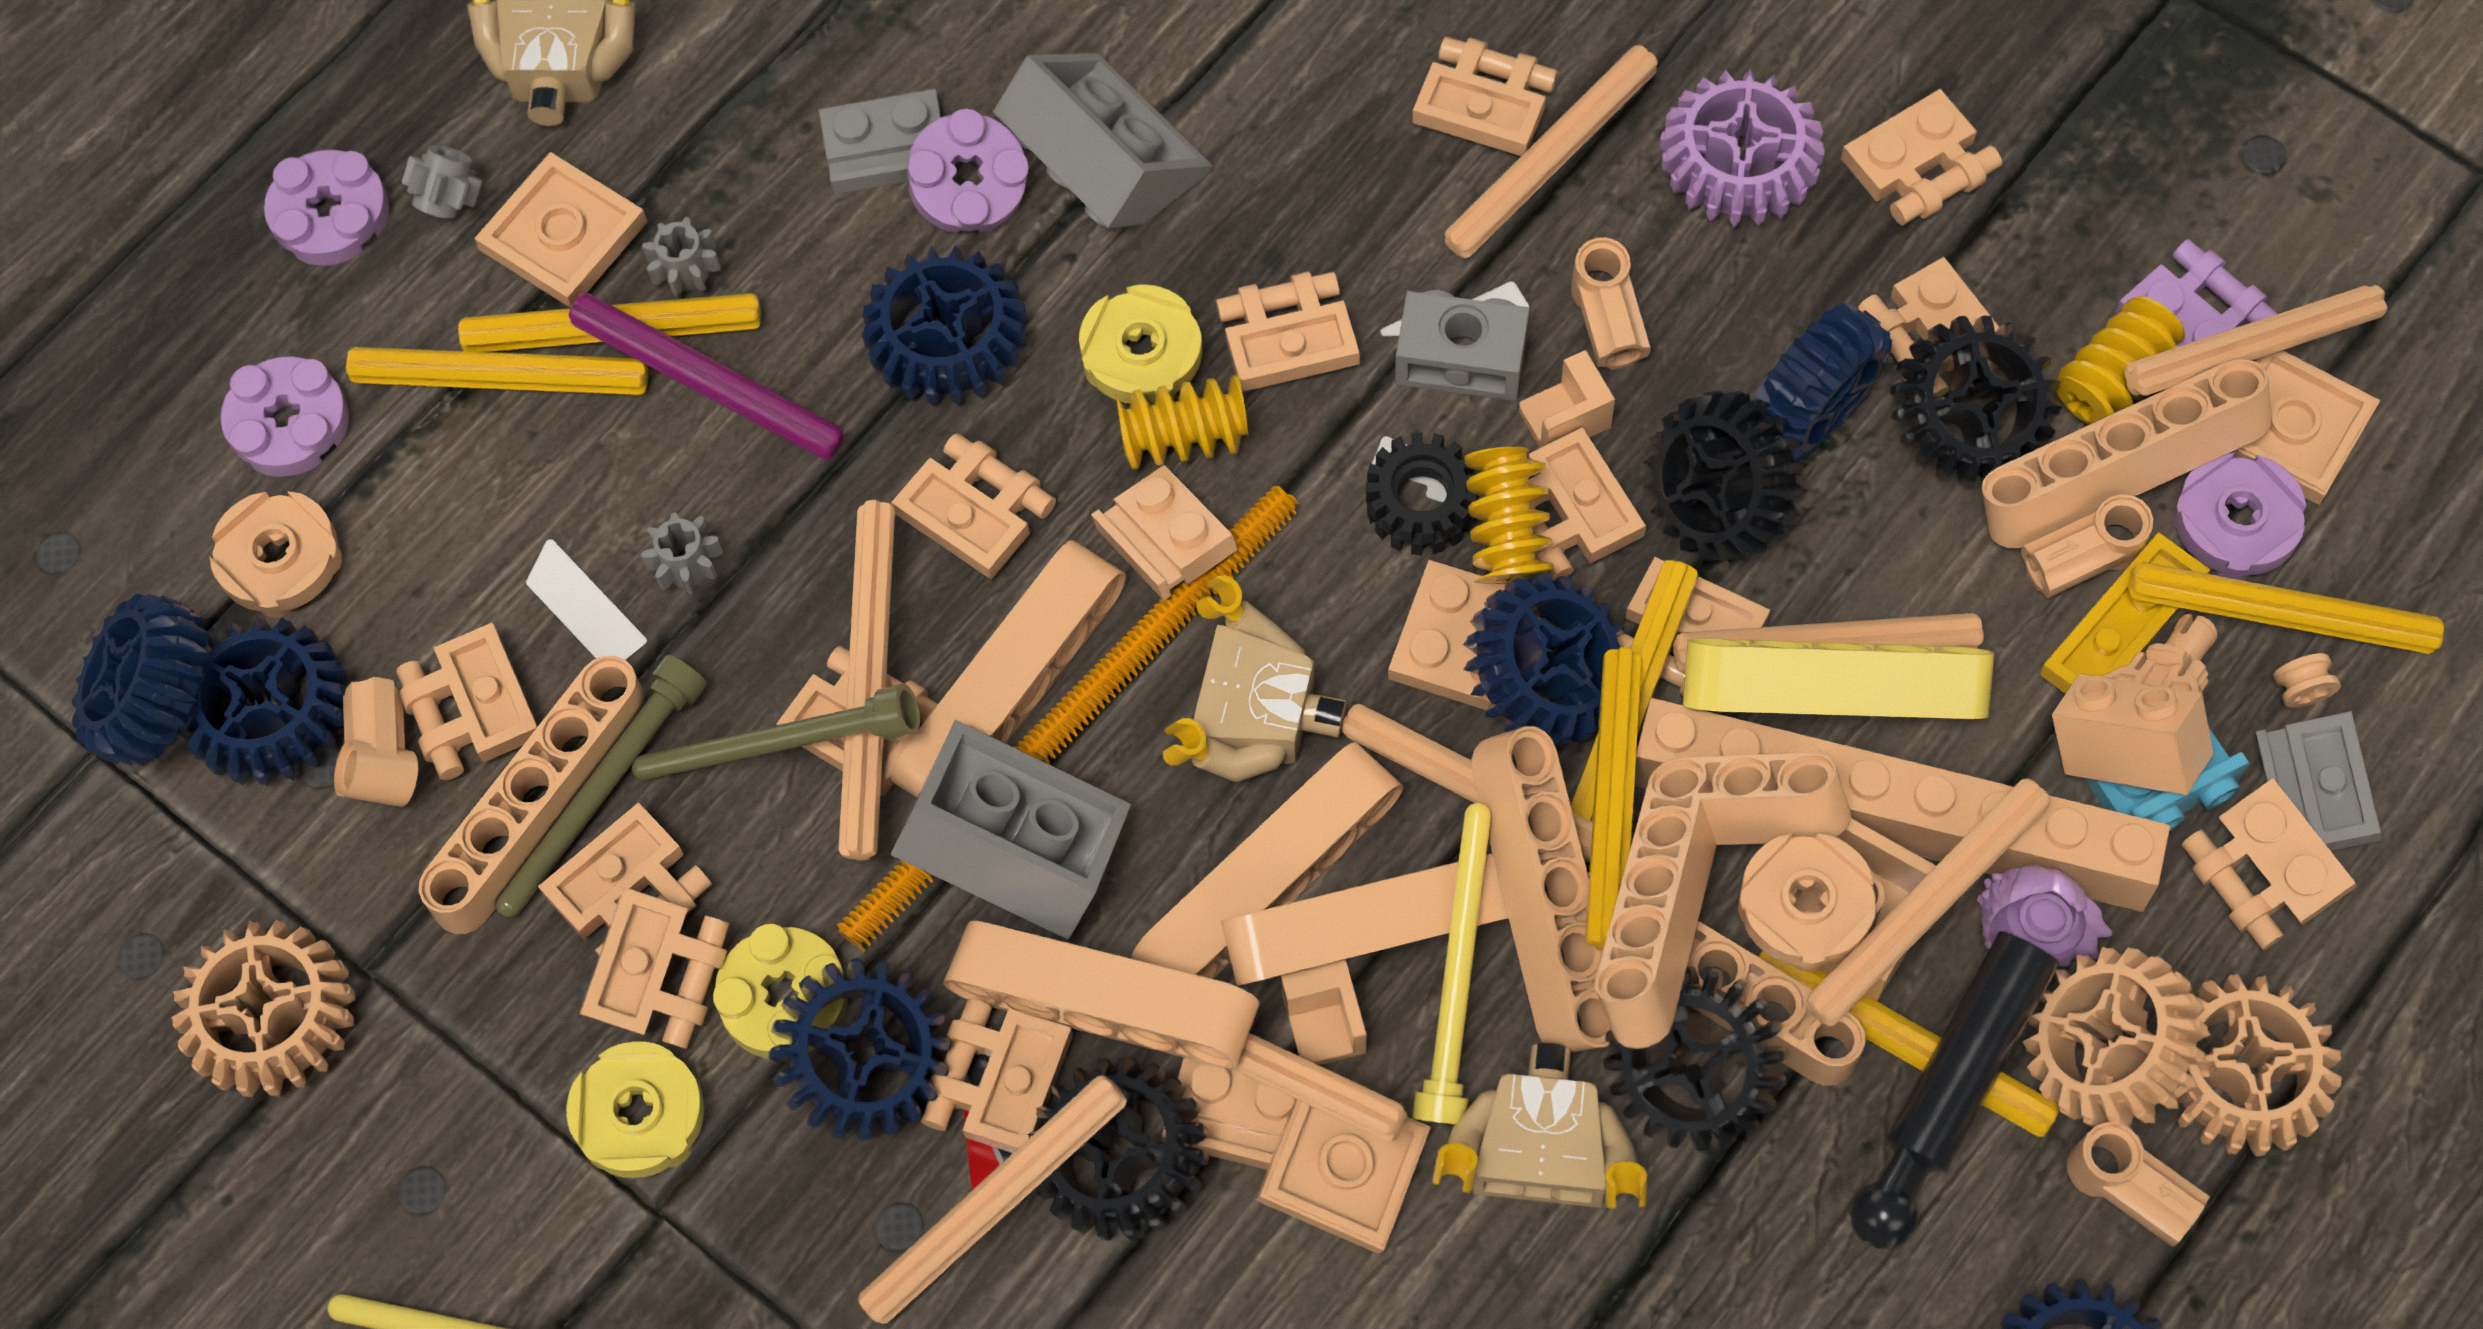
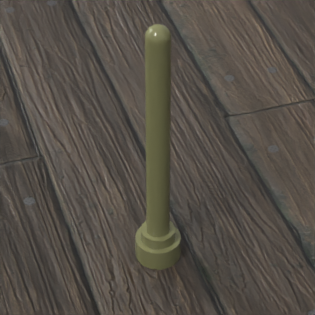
M669 654L651 674L654 682L650 686L649 691L652 693V696L499 896L496 908L500 915L512 918L521 912L539 888L538 886L546 879L672 710L680 712L685 704L691 706L694 704L708 684L692 667Z
M895 685L878 689L874 697L866 700L865 706L640 755L634 760L631 768L636 778L649 780L869 731L874 736L882 735L887 740L915 735L918 732L920 726L919 707L916 697L908 685Z

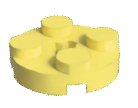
M1135 285L1127 287L1126 294L1117 295L1110 300L1108 295L1103 297L1087 312L1079 333V345L1086 379L1105 395L1115 400L1117 395L1119 400L1124 403L1130 404L1132 392L1140 389L1148 404L1154 405L1157 388L1164 385L1174 400L1177 392L1181 390L1182 383L1191 382L1198 371L1202 359V336L1197 321L1191 315V308L1183 298L1170 290L1158 286ZM1142 334L1151 336V346L1154 349L1149 353L1143 355L1131 353V348L1125 345L1128 340L1138 341Z
M764 924L756 928L750 937L743 939L728 953L716 977L713 1002L727 1032L740 1047L756 1056L769 1059L768 1052L772 1047L789 1044L790 1040L777 1037L771 1032L772 1024L776 1020L796 1021L782 1008L781 1004L784 1000H781L776 1007L767 1004L770 1000L767 988L774 981L781 982L784 978L793 980L791 986L794 992L798 994L797 997L808 1003L799 987V983L806 976L816 979L825 988L822 979V969L827 964L834 963L839 968L844 980H846L843 968L830 945L819 936L800 928H782L776 924ZM848 998L834 1001L821 1008L815 1016L812 1025L824 1029L829 1025L840 1027L847 1011ZM808 1046V1053L816 1048Z
M627 1042L608 1048L598 1055L600 1060L591 1065L585 1074L581 1071L569 1092L567 1122L570 1133L592 1165L615 1176L641 1178L658 1174L668 1167L679 1166L687 1160L692 1151V1144L699 1136L702 1128L704 1099L700 1085L683 1061L676 1058L671 1051L661 1045L649 1042ZM642 1094L646 1105L653 1106L652 1112L649 1116L643 1118L642 1123L630 1125L626 1117L618 1116L620 1107L631 1105L632 1095Z

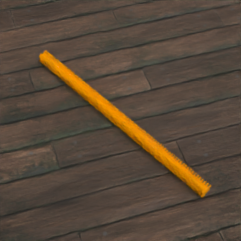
M1280 486L1271 487V491L1266 492V496L1260 498L1261 502H1256L1254 504L1255 507L1250 508V512L1244 514L1245 518H1240V523L1234 524V528L1229 529L1238 550L1188 585L1181 581L1176 587L1171 588L1172 596L1166 600L1161 598L1159 600L1160 603L1154 605L1155 609H1150L1148 611L1149 614L1143 616L1144 620H1139L1137 622L1139 625L1133 626V631H1128V636H1123L1121 638L1122 641L1116 643L1117 647H1112L1110 649L1111 652L1105 654L1106 658H1101L1099 660L1101 663L1095 664V669H1090V674L1083 676L1085 680H1079V685L1072 687L1074 691H1068V696L1061 698L1063 702H1057V707L1050 709L1052 713L1045 714L1047 719H1040L1041 724L1034 725L1036 730H1030V735H1025L1023 737L1024 741L1017 743L1019 747L1014 746V748L1050 764L1051 762L1047 756L1050 755L1055 759L1056 756L1053 750L1055 749L1059 753L1062 752L1058 744L1060 743L1066 748L1067 745L1063 739L1066 738L1072 742L1073 740L1069 733L1071 732L1077 737L1078 734L1074 728L1077 727L1083 731L1084 729L1080 722L1082 721L1088 726L1089 723L1085 717L1088 716L1094 720L1095 718L1091 711L1093 710L1099 715L1100 712L1096 706L1099 705L1105 709L1102 700L1104 699L1107 703H1110L1111 701L1107 695L1110 694L1115 698L1116 695L1113 689L1115 688L1120 693L1121 689L1118 684L1121 683L1126 687L1124 678L1126 677L1131 682L1132 678L1129 673L1131 672L1137 676L1135 667L1142 671L1143 668L1140 662L1142 661L1145 665L1149 664L1145 656L1147 655L1153 660L1154 657L1151 654V650L1159 654L1156 645L1164 649L1165 647L1161 640L1163 639L1169 644L1170 641L1167 634L1175 638L1172 629L1174 628L1180 633L1178 623L1185 628L1186 624L1183 618L1190 622L1191 618L1188 613L1190 612L1193 616L1197 615L1194 611L1197 601L1205 598V596L1212 598L1210 591L1215 595L1218 594L1214 589L1208 587L1206 581L1222 575L1234 578L1231 570L1237 574L1239 573L1236 564L1244 568L1242 561L1250 562L1247 553L1254 558L1253 549L1260 552L1257 543L1265 547L1266 545L1263 540L1271 541L1268 536L1269 533L1275 536L1274 528L1280 531L1279 524L1281 523L1285 526L1286 522L1284 519L1291 520L1290 512L1293 515L1297 514L1294 506L1299 503L1295 497L1286 494ZM900 860L901 865L894 866L896 871H889L890 877H883L884 882L877 884L879 888H873L871 890L873 894L869 893L866 895L868 900L862 899L860 901L862 906L856 905L854 907L856 911H850L848 913L850 917L843 918L845 923L840 922L837 924L840 929L838 932L845 940L865 952L866 950L862 943L865 942L870 946L871 943L868 937L870 936L874 940L877 939L873 933L874 930L882 934L883 932L879 925L881 924L887 929L888 926L884 920L887 918L893 923L894 920L890 914L893 913L899 917L900 915L896 908L899 907L904 912L905 908L902 902L904 901L910 906L911 903L907 897L910 896L916 900L917 898L913 891L916 890L919 894H922L919 885L921 884L927 889L928 886L924 880L928 879L931 883L934 882L929 873Z

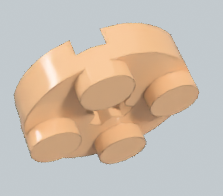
M287 491L289 496L278 495L269 497L267 492H262L242 499L221 517L212 536L215 547L213 559L210 557L211 570L223 590L233 601L242 607L261 611L265 616L272 618L284 617L294 608H298L315 598L328 585L333 574L339 570L343 561L342 552L338 547L336 530L324 510L309 497ZM287 541L290 543L286 549V555L282 559L270 563L263 562L267 557L263 550L266 544L273 542L275 545L281 546Z
M1792 833L1769 841L1752 857L1744 872L1738 913L1751 939L1765 953L1778 961L1792 964L1801 971L1812 972L1821 969L1826 964L1836 963L1846 958L1866 938L1875 917L1876 897L1873 890L1874 880L1866 861L1846 842L1832 835L1815 833L1814 837L1799 836L1792 838ZM1814 886L1823 893L1818 903L1823 910L1817 913L1808 910L1803 913L1794 907L1796 899L1790 891L1797 887L1801 891L1807 892Z

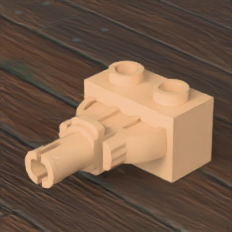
M2192 614L2182 615L2165 644L2156 643L2150 645L2146 650V655L2145 652L2138 651L2129 665L2118 668L2105 676L2078 675L2052 713L2065 775L2188 795L2214 754L2202 695L2203 689L2209 682L2207 678L2208 673L2206 666L2200 661L2217 639V630L2209 619L2198 615L2193 622Z

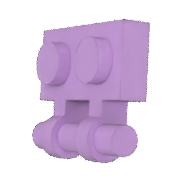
M2189 239L2185 240L2172 255L2174 260L2188 270L2181 279L2160 264L2119 301L2115 312L2116 314L2120 313L2124 304L2135 296L2148 297L2161 303L2173 312L2183 324L2185 337L2183 342L2177 344L2178 347L2246 325L2248 322L2252 323L2278 314L2266 304L2268 297L2254 285L2248 288L2224 269L2226 261L2212 250L2205 253ZM2208 287L2226 302L2230 308L2223 314H2220L2198 294Z

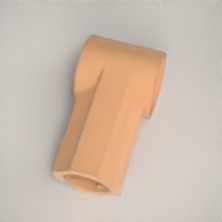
M1594 238L1587 241L1578 250L1571 281V295L1575 303L1581 307L1597 366L1615 370L1630 367L1640 359L1648 357L1650 344L1629 276L1631 267L1630 256L1623 245L1610 238ZM1601 270L1610 274L1614 279L1598 281L1591 278L1587 273Z
M2119 494L2111 496L2101 503L2096 512L2024 545L2021 550V556L2024 560L2027 574L2036 590L2041 591L2048 599L2107 570L2119 571L2127 569L2146 547L2152 532L2154 518L2150 508L2143 500L2133 495ZM2121 525L2129 529L2134 538L2118 540L2112 537L2105 527Z
M372 677L360 682H351L346 688L345 695L343 696L345 743L340 750L334 772V786L338 796L404 807L413 795L418 776V761L413 751L405 750L403 704L399 696L400 690L394 686L393 680Z
M2109 1122L2095 1126L2071 1149L2067 1158V1173L2071 1182L2080 1192L2091 1197H2104L2172 1247L2177 1245L2192 1227L2210 1197L2145 1151L2139 1137L2126 1126L2115 1128ZM2092 1147H2103L2115 1156L2118 1162L2117 1174L2106 1173L2097 1167L2092 1158Z

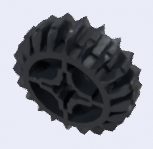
M1959 316L1951 321L1950 328L1941 323L1928 330V340L1919 338L1909 346L1914 359L1905 358L1898 363L1896 370L1907 381L1898 382L1893 385L1890 394L1897 399L1904 400L1906 405L1894 410L1891 419L1898 422L1906 420L1909 422L1911 429L1900 436L1901 443L1906 445L1918 440L1923 446L1917 452L1915 462L1924 464L1934 457L1938 458L1936 477L1945 478L1957 469L1960 484H1971L1976 481L1978 475L1984 480L1988 473L1997 467L2040 448L2038 441L2045 442L2053 438L2056 430L2044 419L2059 415L2062 406L2047 400L2046 395L2059 389L2061 382L2052 378L2044 380L2041 371L2051 364L2052 358L2042 356L2036 360L2032 358L2029 352L2035 346L2036 338L2028 336L2016 343L2014 341L2016 333L2015 323L2007 322L1995 332L1991 316H1981L1976 319L1973 326L1967 316ZM1949 355H1952L1955 369L1950 371V390L1948 393L1934 398L1933 389L1937 372L1944 360ZM1987 359L1996 364L2009 380L1996 377L1991 371ZM1967 393H1970L1971 397H1981L1982 399L1996 397L1993 401L1983 405L1984 407H1981L1978 403L1970 404L1969 401L1954 403L1966 396ZM2011 403H2017V414L2013 429L2007 439L1999 446L1997 431L2002 429L2001 412L2003 407ZM1941 420H1949L1955 423L1962 432L1964 442L1952 435Z
M1721 390L1705 392L1700 397L1688 398L1683 403L1678 404V411L1670 412L1667 416L1661 418L1665 431L1657 432L1656 435L1649 438L1658 454L1651 455L1643 462L1654 470V480H1651L1643 488L1656 492L1659 502L1650 513L1659 516L1666 515L1667 522L1663 534L1671 535L1672 537L1680 535V550L1698 551L1700 559L1708 561L1721 559L1722 561L1727 560L1730 563L1745 560L1746 556L1752 557L1765 553L1768 549H1771V543L1781 541L1783 537L1789 535L1785 523L1793 522L1797 517L1801 516L1792 499L1801 498L1808 491L1796 482V473H1800L1808 464L1798 460L1794 461L1792 450L1801 439L1794 438L1793 436H1783L1782 433L1788 418L1781 417L1780 415L1769 416L1770 402H1764L1760 399L1751 400L1749 393L1741 391L1723 393Z
M1686 967L1673 1024L1666 1035L1668 1051L1666 1056L1657 1062L1647 1065L1646 1047L1637 1049L1625 1047L1617 1042L1611 1029L1606 1032L1605 1041L1614 1047L1622 1049V1052L1606 1057L1603 1060L1604 1068L1610 1071H1622L1624 1076L1610 1085V1093L1613 1096H1620L1629 1091L1634 1101L1623 1110L1624 1117L1632 1119L1644 1111L1650 1117L1644 1125L1643 1133L1645 1136L1653 1137L1665 1125L1669 1127L1668 1145L1673 1148H1678L1683 1143L1688 1131H1690L1692 1144L1697 1151H1705L1710 1146L1712 1132L1725 1147L1731 1145L1737 1139L1735 1125L1748 1134L1752 1133L1759 1126L1757 1115L1753 1110L1769 1114L1777 1104L1772 1095L1764 1089H1781L1786 1082V1076L1780 1071L1767 1067L1771 1064L1783 1062L1788 1057L1787 1048L1767 1046L1766 1040L1774 1037L1782 1030L1780 1022L1770 1021L1761 1026L1756 1016L1766 1009L1768 1002L1763 997L1754 1000L1748 1007L1741 1002L1740 999L1745 994L1748 986L1742 979L1734 982L1727 992L1722 991L1723 975L1719 969L1709 971L1704 979L1703 986L1700 987L1695 967ZM1686 1006L1709 1010L1724 1019L1734 1030L1722 1034L1712 1033L1702 1026L1696 1013H1688ZM1689 1049L1693 1053L1704 1051L1705 1054L1721 1049L1701 1068L1698 1064L1687 1066L1686 1063L1670 1068ZM1744 1051L1746 1057L1744 1084L1735 1101L1726 1105L1721 1092L1726 1086L1722 1076L1723 1062L1729 1060L1735 1054ZM1669 1083L1682 1086L1688 1091L1694 1104L1701 1103L1704 1110L1688 1108L1678 1104L1666 1096L1658 1086Z
M1125 1057L1118 1071H1116L1113 1063L1107 1058H1099L1096 1065V1077L1103 1075L1111 1079L1124 1094L1126 1104L1123 1109L1073 1153L1081 1155L1087 1161L1094 1162L1095 1173L1093 1180L1099 1183L1097 1198L1087 1196L1079 1187L1073 1172L1072 1155L1041 1182L1035 1190L1044 1199L1054 1198L1050 1212L1060 1220L1071 1217V1228L1078 1233L1084 1235L1095 1227L1096 1235L1104 1241H1111L1118 1227H1120L1125 1237L1129 1240L1139 1238L1141 1219H1144L1155 1231L1163 1230L1165 1226L1164 1218L1160 1212L1165 1206L1177 1214L1185 1212L1186 1206L1184 1202L1176 1196L1182 1187L1195 1192L1201 1190V1182L1189 1173L1190 1167L1207 1165L1209 1163V1156L1203 1150L1192 1147V1145L1205 1140L1209 1136V1132L1204 1124L1192 1122L1200 1113L1201 1107L1194 1098H1183L1186 1086L1177 1077L1165 1081V1071L1155 1063H1150L1141 1071L1140 1063L1133 1057ZM1081 1067L1073 1068V1080L1076 1087L1069 1091L1060 1084L1052 1085L1051 1091L1060 1102L1054 1110L1047 1106L1037 1107L1036 1115L1047 1123L1095 1078H1092ZM1139 1100L1155 1105L1160 1112L1165 1126L1166 1143L1156 1142L1150 1136L1142 1135L1143 1118L1137 1114ZM1038 1130L1028 1133V1137L1033 1136ZM1120 1137L1125 1138L1136 1147H1128L1124 1155L1117 1152L1119 1157L1117 1160H1113L1101 1150H1109L1113 1142L1120 1146L1118 1141ZM1147 1169H1157L1145 1185L1131 1193L1133 1182L1140 1173Z

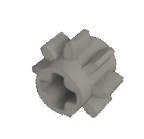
M441 145L428 146L426 154L422 155V159L409 156L402 183L408 186V193L414 194L412 205L422 212L441 218L456 217L457 211L462 209V205L474 207L482 180L475 177L477 173L475 170L470 169L472 158L459 150Z
M685 217L682 222H673L667 225L659 223V231L654 238V243L647 242L642 245L646 259L650 262L646 269L652 284L657 285L666 280L675 297H678L681 292L693 291L695 289L706 290L705 281L708 278L709 271L716 272L721 269L717 253L713 251L717 245L712 231L706 229L697 233L692 227L689 217Z
M674 512L671 513L670 520L664 522L658 529L654 527L647 529L654 548L642 552L641 557L647 570H657L655 577L660 589L666 590L673 583L676 586L684 587L688 594H693L694 586L703 582L706 577L714 580L717 578L710 558L723 554V549L718 537L708 536L709 529L704 517L699 516L692 523L686 519H680L677 513ZM685 550L686 554L679 557V552Z

